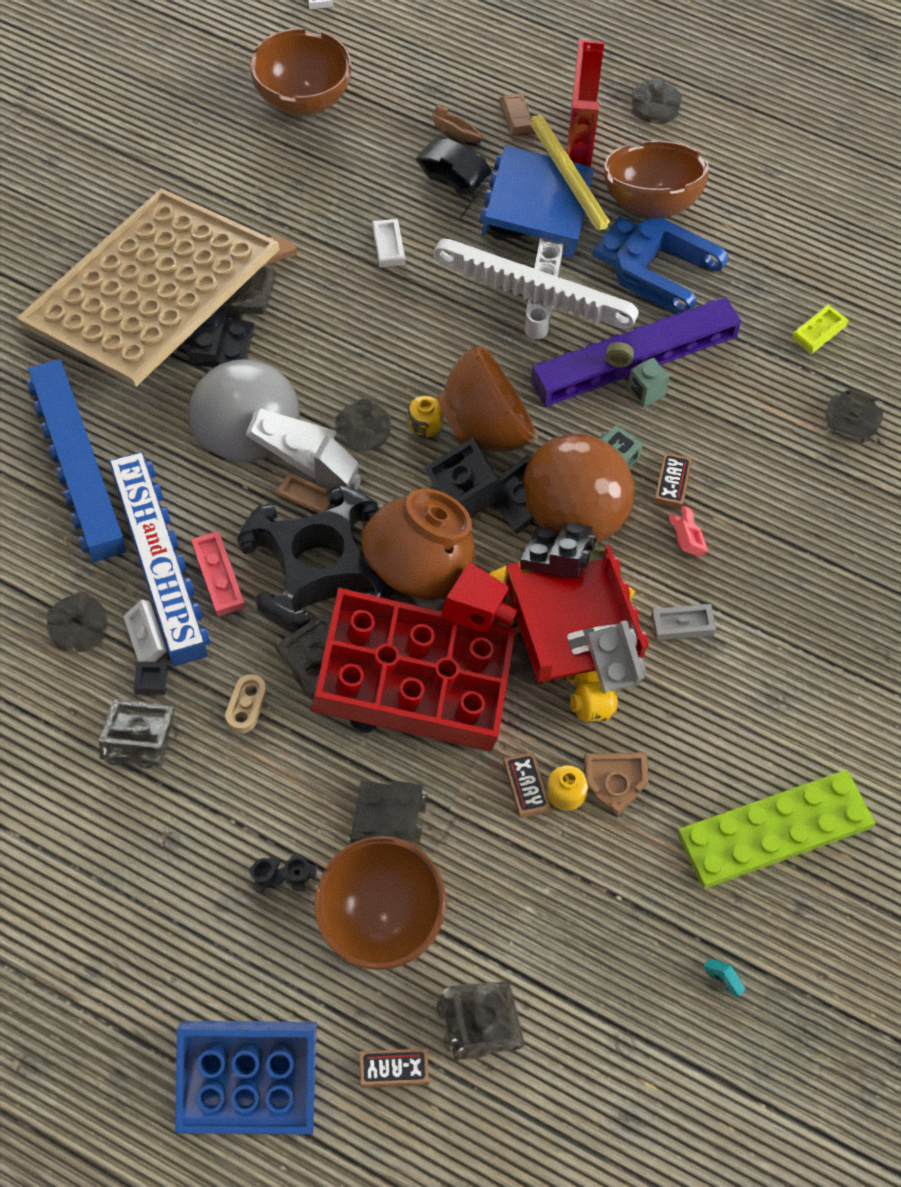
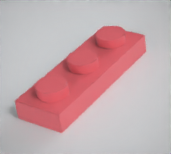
M219 531L191 539L192 547L216 616L245 609V603Z

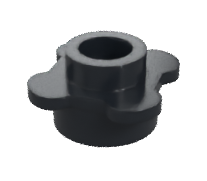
M299 854L292 855L285 863V866L279 869V872L284 877L283 881L286 880L290 883L294 891H302L305 888V883L317 874L316 867L309 865L307 860ZM296 870L301 872L299 875L294 874Z
M270 857L269 859L261 858L251 866L250 874L255 881L253 884L255 891L263 892L267 887L272 885L279 886L283 882L284 877L278 868L280 861L276 857Z

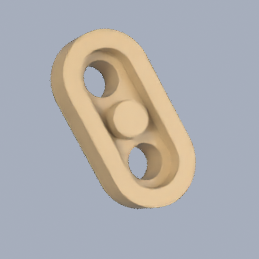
M248 674L241 677L235 685L225 713L227 725L235 733H247L257 723L267 694L265 682L261 677ZM249 691L257 692L253 696L246 695ZM239 717L247 718L245 722H237Z

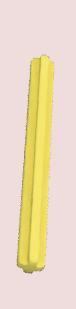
M543 115L533 116L530 125L592 224L598 231L607 229L609 219Z

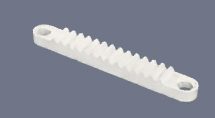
M441 239L433 251V257L439 264L462 272L464 278L473 276L474 282L481 279L485 286L493 283L494 289L501 286L505 293L513 290L514 296L521 293L523 294V299L526 300L532 297L534 303L541 300L545 307L552 304L553 310L561 307L565 314L572 311L573 317L581 314L583 315V320L587 321L592 318L594 324L603 322L621 329H630L639 315L638 309L628 301L451 239ZM618 312L623 313V314L627 315L628 317H624V316H622L621 314H619Z

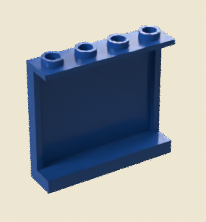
M505 145L503 154H497L494 170H498V172H492L489 187L493 188V190H487L484 205L488 206V208H482L479 223L484 224L481 235L485 236L488 225L565 244L563 256L573 258L585 213L584 209L550 156ZM573 162L590 189L595 168Z

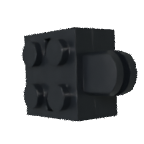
M473 438L424 467L434 485L430 489L441 491L453 497L467 510L470 518L507 496L488 459Z

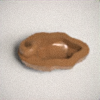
M437 105L435 107L432 120L442 134L447 137H453L462 143L480 144L484 136L473 125L456 115L448 114L449 110L444 105Z

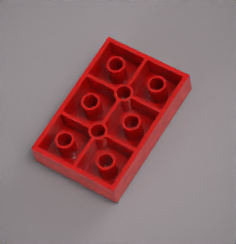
M338 588L311 712L491 752L499 736L516 629L493 623L488 632H481L440 618L442 611Z

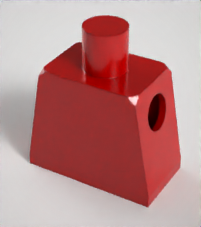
M469 562L448 594L440 618L481 632H488L495 619L512 626L519 610L504 603L509 591L506 584Z

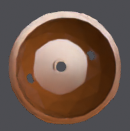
M483 346L471 347L454 364L448 375L444 391L437 396L439 406L450 427L462 444L473 438L482 450L495 452L512 451L533 443V438L536 437L534 425L509 379Z
M417 489L408 496L400 497L385 504L370 518L362 531V549L371 568L389 586L401 593L403 592L421 599L438 600L447 598L468 563L474 564L475 562L474 538L471 533L472 521L469 513L453 497L434 489Z

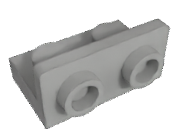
M627 621L620 622L616 627L590 632L586 635L603 694L635 687L640 684L646 674V668L643 659L637 655L635 648L637 645L636 634L632 628H629Z

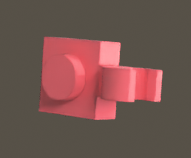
M682 506L681 519L676 514H669V520L674 525L678 536L677 543L684 552L700 557L708 552L701 528L694 523L693 511L686 506Z

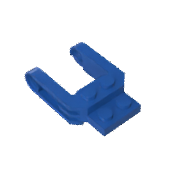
M619 216L593 249V257L615 267L616 277L620 286L675 314H680L686 309H693L697 304V299L690 290L647 269V266L660 251L661 247L697 266L702 265L712 271H721L728 262L727 252L721 246L664 218L643 220L640 225H637ZM709 255L715 257L718 262L711 259ZM677 298L684 301L686 305L680 303Z

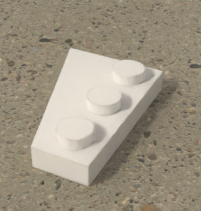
M263 409L254 412L246 432V436L313 479H316L315 454L326 435L334 439L336 434L335 430Z

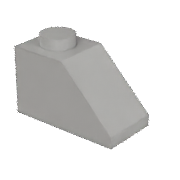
M326 435L314 456L316 484L329 490L330 488L338 487V485L357 490L362 477L359 474L358 461L332 437Z

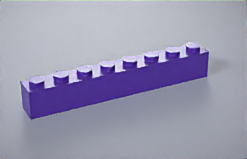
M726 297L716 301L711 300L705 305L694 309H686L680 314L661 318L655 323L639 326L621 335L616 334L610 339L599 343H591L577 351L566 352L560 357L549 361H541L532 367L531 384L544 406L547 407L630 376L632 368L651 358H654L659 365L736 338L741 319ZM614 342L630 345L634 350L632 363L626 367L610 365L605 360L607 346Z

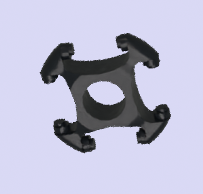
M342 485L330 488L329 491H326L329 504H333L334 508L307 518L274 522V519L278 518L275 505H270V503L260 504L253 510L238 535L237 543L239 549L244 554H250L259 546L267 547L273 552L286 577L285 591L281 596L275 597L274 594L269 592H261L256 595L255 603L259 613L279 626L298 632V630L305 629L311 625L308 611L303 612L302 608L330 598H336L338 588L385 599L391 597L395 589L386 584L366 564L352 538V526L362 520L368 522L379 510L377 502L360 491ZM320 547L334 550L341 556L334 565L323 569L308 568L297 561V558L303 552Z

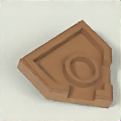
M647 752L584 754V772L588 779V790L617 816L624 811L649 783Z

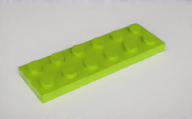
M846 769L680 828L677 835L702 888L706 889L869 830L876 823Z

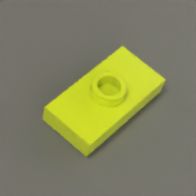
M828 304L794 331L791 339L810 354H813L845 328L849 320Z

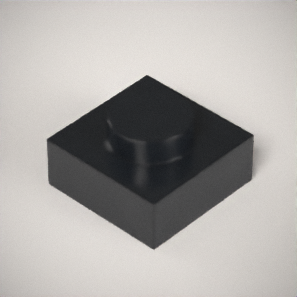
M137 662L133 688L135 694L166 695L168 664L166 662Z

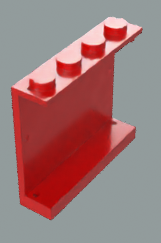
M579 39L566 153L572 162L591 167L599 111L597 97L605 41Z
M610 545L605 546L602 559L589 561L588 567L582 568L578 579L540 572L522 574L519 563L506 566L504 583L509 588L508 595L512 607L519 610L516 619L537 683L596 671L590 651L574 655L567 637L570 633L584 629L615 625L622 621H627L629 628H632L636 634L637 645L635 648L637 655L643 659L646 648L649 646L646 632L640 629L637 607L635 605L632 606L630 602L629 585L626 580H622L620 561L617 556H613Z

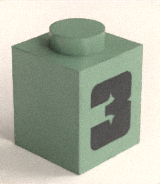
M651 358L631 369L627 389L644 408L666 395L670 376L654 358Z
M615 425L609 432H603L599 437L608 442L623 456L629 469L640 459L643 443L618 425Z

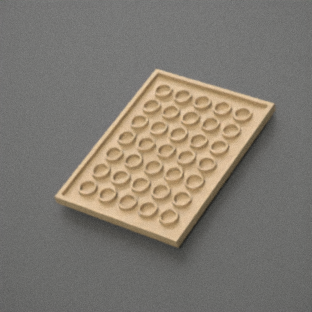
M161 188L21 313L17 320L20 326L137 387L280 250L278 241Z

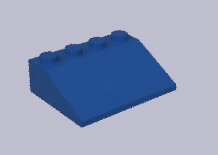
M182 1021L177 1028L175 1133L313 1134L317 1022Z

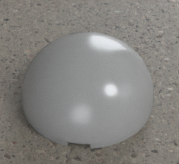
M233 360L214 367L197 383L192 392L188 407L189 425L196 441L207 452L211 451L214 454L225 457V460L257 461L267 458L274 453L246 436L254 412L263 409L299 420V402L290 382L272 366L255 360Z

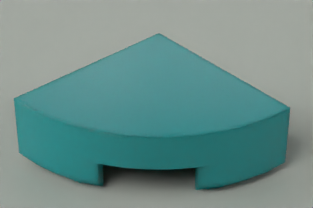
M712 958L703 965L705 971L712 979L718 976L726 984L727 988L725 990L739 997L745 991V986L731 965Z

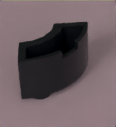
M448 138L432 140L415 158L429 179H438L446 182L459 195L475 191L492 172L483 156L475 154L464 145Z

